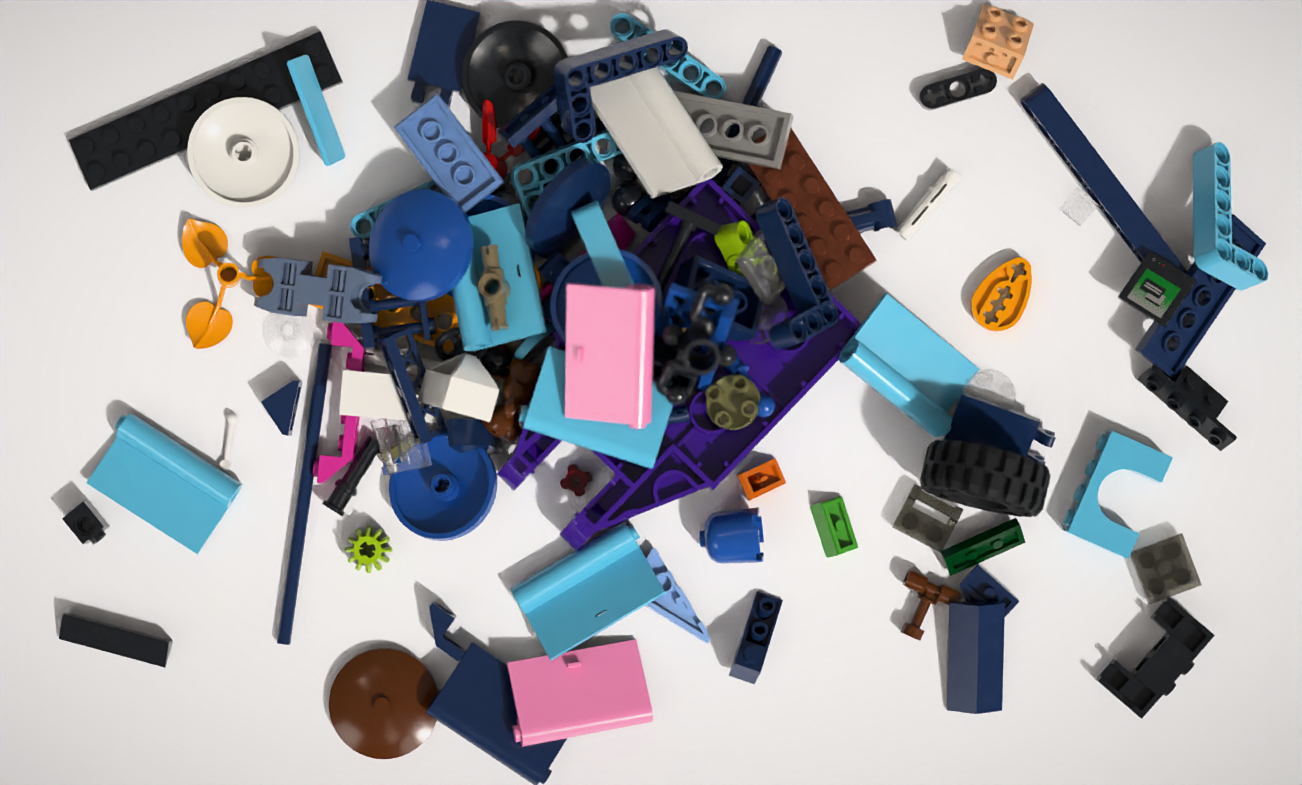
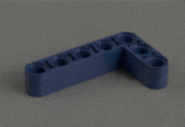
M665 29L559 61L554 68V80L563 131L577 142L587 143L591 141L596 133V124L590 87L678 61L688 51L687 41L678 34ZM624 56L622 62L619 64L620 58ZM599 63L598 68L594 71V67ZM574 71L573 76L568 79L569 74ZM578 97L576 103L572 105L573 100ZM581 124V127L576 131L577 126Z
M784 197L763 204L756 210L757 222L797 313L770 328V340L773 346L780 350L808 340L831 327L838 320L836 306L793 207Z

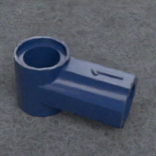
M891 199L868 204L867 207L846 212L860 234L871 230L878 232L880 229L897 227Z

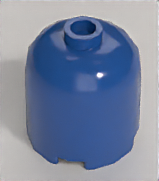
M760 508L720 511L708 517L705 522V530L699 532L700 546L706 547L707 554L711 560L722 564L764 562V552L760 551V542H764L762 517L759 516Z

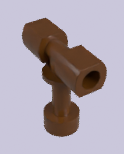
M908 570L902 585L918 591L916 597L920 598V602L910 624L904 622L900 632L921 641L925 631L920 629L930 604L936 605L938 601L949 605V602H957L961 592L943 584L938 586L927 581V577Z

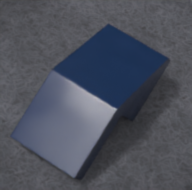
M480 419L446 420L449 446L459 453L479 448L486 450L491 455L502 453L500 438L491 435Z
M434 601L429 606L435 645L459 662L466 650L444 635L457 616Z

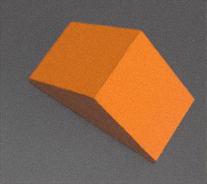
M776 458L737 475L748 501L786 484Z

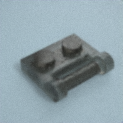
M914 483L892 528L940 552L944 549L963 509L957 505L953 507L922 491V487ZM918 500L948 516L946 524L914 508L915 501Z

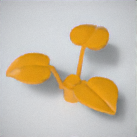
M188 219L182 234V247L186 259L190 264L201 269L207 267L211 262L219 267L217 277L221 287L216 306L214 307L209 302H199L190 308L186 316V328L193 347L196 349H206L222 342L229 335L233 326L231 313L220 309L226 288L235 287L240 279L254 281L253 291L258 297L261 298V296L269 294L273 288L272 276L265 272L264 268H259L258 262L259 259L279 257L262 256L254 260L251 266L253 276L239 272L235 264H223L216 259L224 256L227 252L228 239L225 232L214 224Z

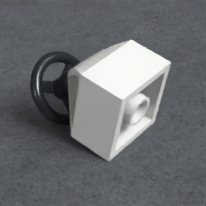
M459 327L449 329L438 337L434 346L437 357L443 362L426 369L417 400L421 403L490 422L499 388L479 361L489 348L477 350L476 352L464 351L462 339L459 336L461 335ZM450 339L454 343V348L449 354H446L443 351V345Z

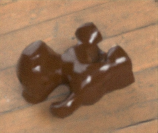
M518 358L513 359L508 368L509 375L505 377L502 388V404L494 407L490 422L480 419L491 435L500 439H506L508 442L514 441L522 434L523 429L519 421L520 413L524 405L527 406L532 399L536 388L535 383L538 382L541 368L538 365Z

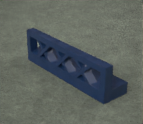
M406 328L378 339L415 443L425 444L432 441L433 437L446 433L447 427L440 408L431 406L433 410L431 412L428 410L430 405L425 404L424 408H422L417 400L415 391L416 388L421 389L422 385H419L420 379L423 382L426 370L411 329ZM406 336L409 344L405 356L401 355L395 340ZM411 352H412V355H413L414 360H412V359L409 358ZM407 361L417 366L418 375L414 382L410 380L406 370ZM426 413L436 418L439 429L429 432L424 419Z

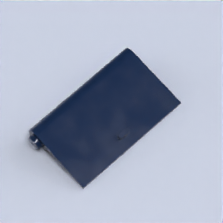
M473 642L462 656L443 688L438 691L425 711L426 714L533 785H538L539 782L544 784L552 773L549 767L567 740L565 738L528 746H521L520 742H515L513 726L517 725L518 716L507 665Z

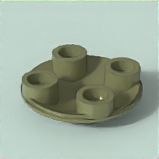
M732 374L723 376L706 390V410L708 416L717 426L723 429H742L748 426L759 412V391L756 385L743 375Z

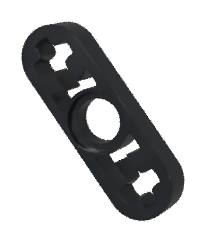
M984 68L926 85L920 91L918 100L920 105L926 110L931 111L989 94L996 87L997 77L994 72ZM980 75H984L986 79L990 78L991 82L987 85V89H984L983 85L973 87L975 93H970L971 86L967 78H971V83L979 81ZM952 83H962L965 87V94L961 97L953 96L950 92ZM940 86H945V95L949 101H944V96L938 97L935 100V104L925 101L924 97L928 95V90H931L933 94H937L943 91Z

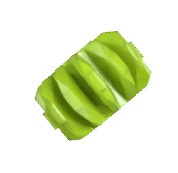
M367 526L365 536L363 531L358 528L355 532L359 539L352 536L348 537L347 540L354 544V547H345V552H354V556L349 557L347 561L351 563L357 559L358 563L355 566L357 571L365 564L366 573H371L372 563L379 571L382 569L379 559L385 563L390 561V558L383 555V553L392 552L393 548L384 547L383 545L390 540L389 536L381 540L379 539L383 531L382 529H377L373 536L372 527ZM365 542L368 545L373 544L376 550L372 551L375 554L372 557L370 554L364 555L362 549L366 548L363 546Z

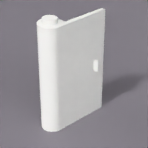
M658 67L590 87L594 110L651 198L707 181L721 171L723 166Z

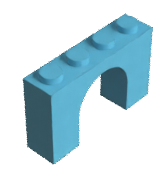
M1107 431L1106 435L1102 433L1098 439L1096 449L1099 451L1095 460L1090 459L1084 474L1088 476L1084 485L1079 484L1073 499L1077 501L1073 510L1069 509L1065 514L1062 522L1065 525L1063 531L1118 556L1129 559L1140 533L1111 521L1103 514L1098 503L1099 487L1109 474L1122 469L1132 471L1156 483H1162L1173 457L1117 432Z

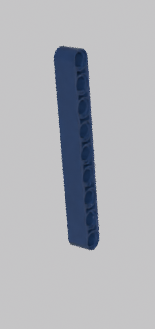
M1041 83L1022 97L1020 103L1140 263L1150 251L1184 273H1187L1185 267L1051 90L1044 83Z

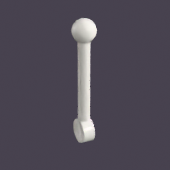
M230 413L227 416L229 424L224 458L219 463L222 470H228L231 467L229 454L234 423L238 420L237 415L234 413Z

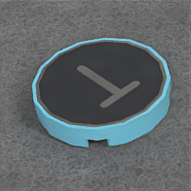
M548 322L546 323L548 332L528 337L515 351L512 360L518 358L528 363L532 362L553 342L552 334L556 331L555 326Z

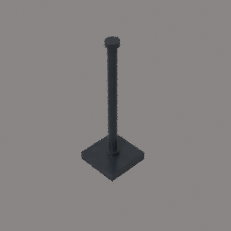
M668 200L662 211L681 219L679 223L681 228L657 277L662 292L691 231L695 232L696 227L717 236L721 227L720 224Z

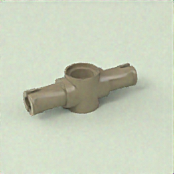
M488 245V248L482 246L480 251L484 271L481 272L482 277L478 282V289L484 296L485 306L489 309L490 330L500 331V328L505 330L509 328L505 305L508 303L507 298L510 294V285L504 279V271L500 268L498 245ZM498 282V290L490 294L491 285Z

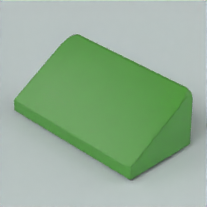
M842 496L810 506L827 558L859 548Z

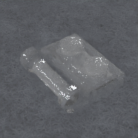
M381 418L371 421L372 430L376 431L383 467H381L383 476L432 465L427 443H415L407 420ZM393 426L401 463L394 464L386 427Z

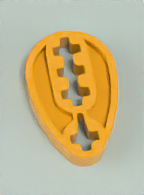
M1017 257L1000 265L990 272L976 288L971 297L970 310L973 319L979 326L988 331L999 332L1013 327L1020 320L1026 308L1032 284L1031 265L1026 259ZM1021 263L1025 274L1024 276L1018 275L1011 283V278L1014 274V270L1011 267ZM1008 287V294L1011 297L1010 299L1005 298L1002 300L1001 306L1004 307L1003 311L997 310L995 312L996 322L986 324V317L983 316V313H988L993 309L990 301L999 299L1000 293L997 292L998 288L1004 289Z

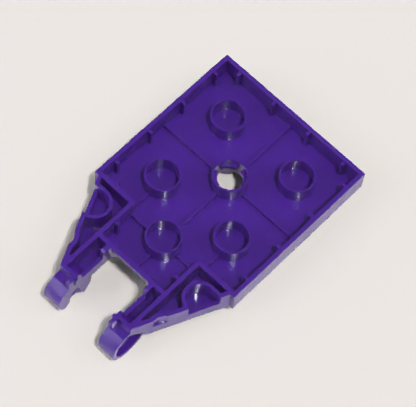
M712 179L699 183L678 205L720 225L739 221L748 223L756 245L761 252V259L756 265L752 266L750 273L745 277L754 281L760 275L769 274L775 276L781 284L778 305L763 304L756 337L746 341L726 340L725 343L734 347L741 361L744 364H748L749 370L747 374L762 395H768L774 400V412L768 417L757 415L748 426L742 429H723L717 426L708 416L706 410V391L698 388L700 381L697 380L691 395L687 397L683 404L679 405L687 404L690 422L666 425L653 469L591 450L614 472L615 476L580 513L576 512L574 514L576 517L559 534L575 551L599 530L706 487L713 491L839 360L841 351L862 324L831 295L838 312V320L834 325L804 342L780 350L773 346L769 336L770 328L797 313L759 224ZM671 214L631 253L643 260L651 268L656 278L681 228V225H679L681 219ZM696 227L695 232L691 231L662 292L664 306L672 283L675 284L679 266L694 255L728 269L713 234ZM670 316L674 323H679L677 318ZM556 330L552 334V338L555 340L553 348L566 352V343ZM696 345L693 347L695 351L704 350L702 347L698 348ZM718 365L711 385L719 378L730 375L725 366ZM523 428L514 455L499 470L497 475L515 491L530 474L533 475L535 473L534 470L562 440Z

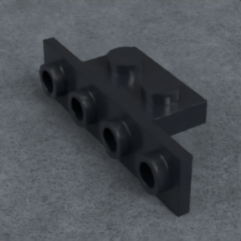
M1152 365L1137 379L1219 451H1222L1236 440L1237 436L1217 420V417L1229 401L1190 367L1185 366L1175 380L1172 381L1155 365Z

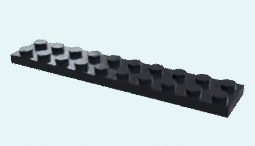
M317 32L70 139L69 143L90 191H95L187 151L189 136L196 121L207 109L218 102L234 97H251L263 100L278 110L300 102L287 66L288 61L305 54L309 56L322 92L342 84L343 80L322 32Z

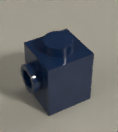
M737 165L721 188L736 203L739 201L744 205L760 185V182L740 165Z

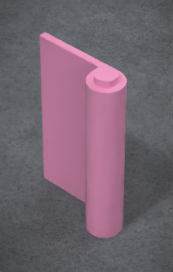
M567 284L566 418L629 424V427L634 429L645 428L646 424L651 422L655 289L653 286L633 284L625 288Z
M636 639L568 651L552 661L546 655L507 663L518 716L517 725L513 726V735L515 742H520L521 746L653 722L652 706Z

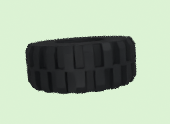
M942 439L933 441L927 447L920 484L925 492L964 506L1004 515L1036 517L1044 508L1051 476L1046 465H1042V463L1026 456L976 443Z

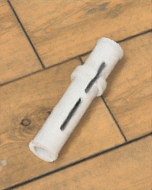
M947 167L933 186L929 185L925 196L894 231L904 240L909 241L910 237L940 202L944 203L947 199L945 196L961 177L951 168Z

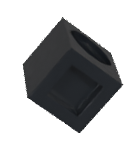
M83 501L62 518L82 544H89L90 542L93 545L107 535L104 531L110 527L90 501ZM86 517L91 518L94 523V527L90 532H86L82 527V521Z

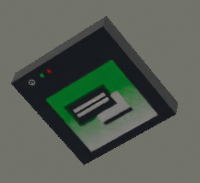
M1149 251L1118 295V298L1166 328L1197 281Z

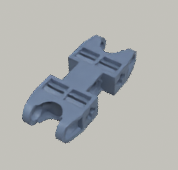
M291 258L259 259L258 267L264 268V271L272 276L273 288L269 294L261 296V298L254 297L255 307L276 314L307 316L308 304L324 306L322 320L351 324L377 322L378 314L371 313V310L363 305L362 293L366 287L374 285V283L381 284L382 275L364 268L328 264L327 277L312 275L313 261Z

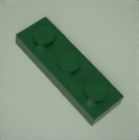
M1013 518L940 552L949 575L952 576L1026 542L1018 520Z

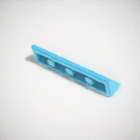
M305 54L289 60L287 66L324 165L330 166L344 159L346 155L310 58Z

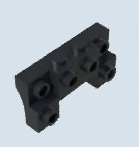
M1167 597L1150 617L1166 633L1130 673L1117 660L1113 659L1095 679L1141 719L1162 695L1167 696L1174 690L1176 679L1181 674L1186 675L1195 664L1193 660L1215 636L1170 597Z

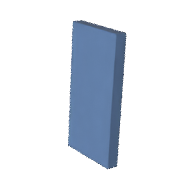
M438 93L394 126L395 130L442 193L455 200L465 213L505 183Z

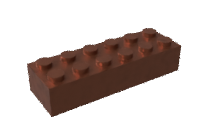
M792 128L790 129L781 169L748 163L772 201L784 197L792 205L829 290L832 291L877 262V259ZM766 134L755 140L754 143L763 142Z

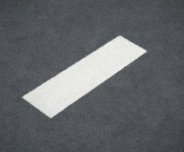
M343 370L339 415L407 420L391 374ZM409 376L410 380L414 382L416 377ZM496 384L499 388V393L495 406L501 405L503 402V385ZM416 388L415 391L417 399L420 392L419 388ZM419 402L420 407L424 408L425 403ZM430 405L428 410L433 412L432 407ZM440 408L445 424L448 419H477ZM426 413L424 418L426 422L437 423L435 417Z

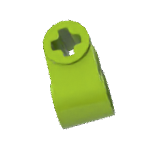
M745 221L721 225L717 236L714 235L716 244L722 252L728 269L745 277L750 273L752 266L756 265L761 259V252L752 236L751 229Z

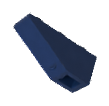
M758 591L756 592L728 676L751 684L756 683L764 664L783 600Z

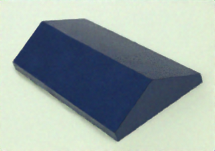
M949 602L948 711L970 714L1002 711L1005 602Z

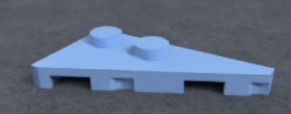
M652 548L646 559L666 594L645 606L708 644L711 637L707 633V629L697 617L682 589L675 582L672 573L663 563L658 551Z

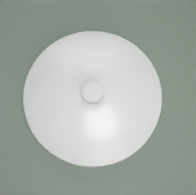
M234 97L216 103L199 117L189 136L187 157L195 181L207 195L227 206L251 208L274 200L289 186L298 167L299 144L290 121L276 107L256 98Z

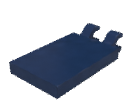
M426 1L408 75V81L415 82L410 98L412 102L423 104L427 85L442 89L440 96L449 108L453 92L462 94L463 62L469 47L475 40L481 16L480 12L435 1Z
M962 391L952 415V423L950 425L952 428L944 435L943 439L976 443L1010 451L1045 465V457L1029 452L1032 441L1035 440L1046 447L1052 448L1056 437H1054L1055 432L1039 427V418Z

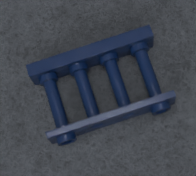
M574 71L569 74L568 79L573 76ZM555 83L498 131L503 139L513 148L520 144L530 158L541 155V152L529 138V134L539 126L544 129L558 148L569 144L550 120V117L559 109ZM599 117L595 119L596 133L607 129ZM579 148L572 150L569 157L572 163L582 155ZM555 159L546 160L544 163L545 172L552 173L557 167Z
M361 237L349 238L353 267L367 269L366 260L370 259L368 243H363ZM374 285L365 288L362 293V302L367 309L371 310V313L378 314V311L420 305L422 322L380 327L375 325L374 322L361 323L364 349H377L378 339L406 328H410L412 334L424 333L426 341H433L432 334H436V324L434 317L429 318L427 301L416 302L400 297L376 300V298H371L370 287H374Z

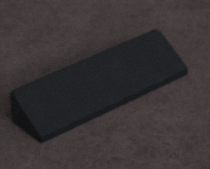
M68 612L62 615L60 640L164 668L167 665L173 643L172 640Z

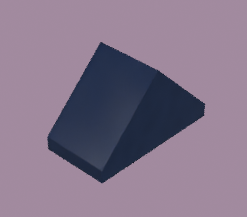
M293 380L261 401L282 435L292 436L303 382Z

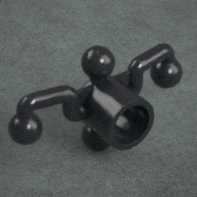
M721 283L716 286L705 284L699 288L689 312L692 324L687 333H684L680 325L674 323L667 325L662 331V338L665 343L671 346L681 344L676 359H671L665 364L656 383L658 392L666 396L667 401L672 405L679 406L688 397V391L682 384L668 385L675 370L682 373L692 372L697 375H706L714 371L719 364L727 367L736 361L737 352L735 348L729 344L718 346L717 338L713 333L714 324L712 320L701 315L708 296H711L714 303L719 306L731 303L734 298V291L728 284ZM699 344L711 347L709 352L702 356H697L690 352L692 347Z

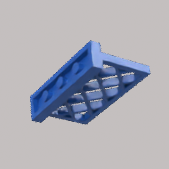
M672 283L656 335L662 337V331L666 325L674 323L670 316L678 314L683 322L674 324L680 325L683 329L690 328L692 321L686 311H690L697 292ZM677 295L685 298L688 303L680 305L674 296ZM709 296L706 300L704 307L717 310V312L707 315L702 310L701 315L714 321L713 333L717 338L718 346L726 343L740 301L733 298L731 303L725 306L717 305L712 300V297ZM700 344L704 350H700L697 352L705 355L709 352L711 347L705 344ZM717 368L709 374L698 376L697 380L700 381L699 389L706 391L711 386Z

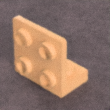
M983 4L962 60L1013 80L1025 56L1034 23L1023 17H1017L1002 11L998 7Z

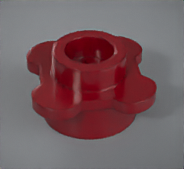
M572 464L568 466V473L565 478L561 479L560 485L563 489L573 491L576 496H583L587 483L592 481V474L588 471L583 472L577 465ZM574 478H578L579 482L575 483Z

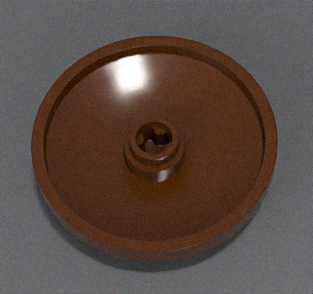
M393 648L372 649L351 659L337 674L329 695L330 718L338 736L348 747L357 753L374 759L398 758L418 748L431 734L437 720L426 714L425 711L439 690L429 669L415 656Z

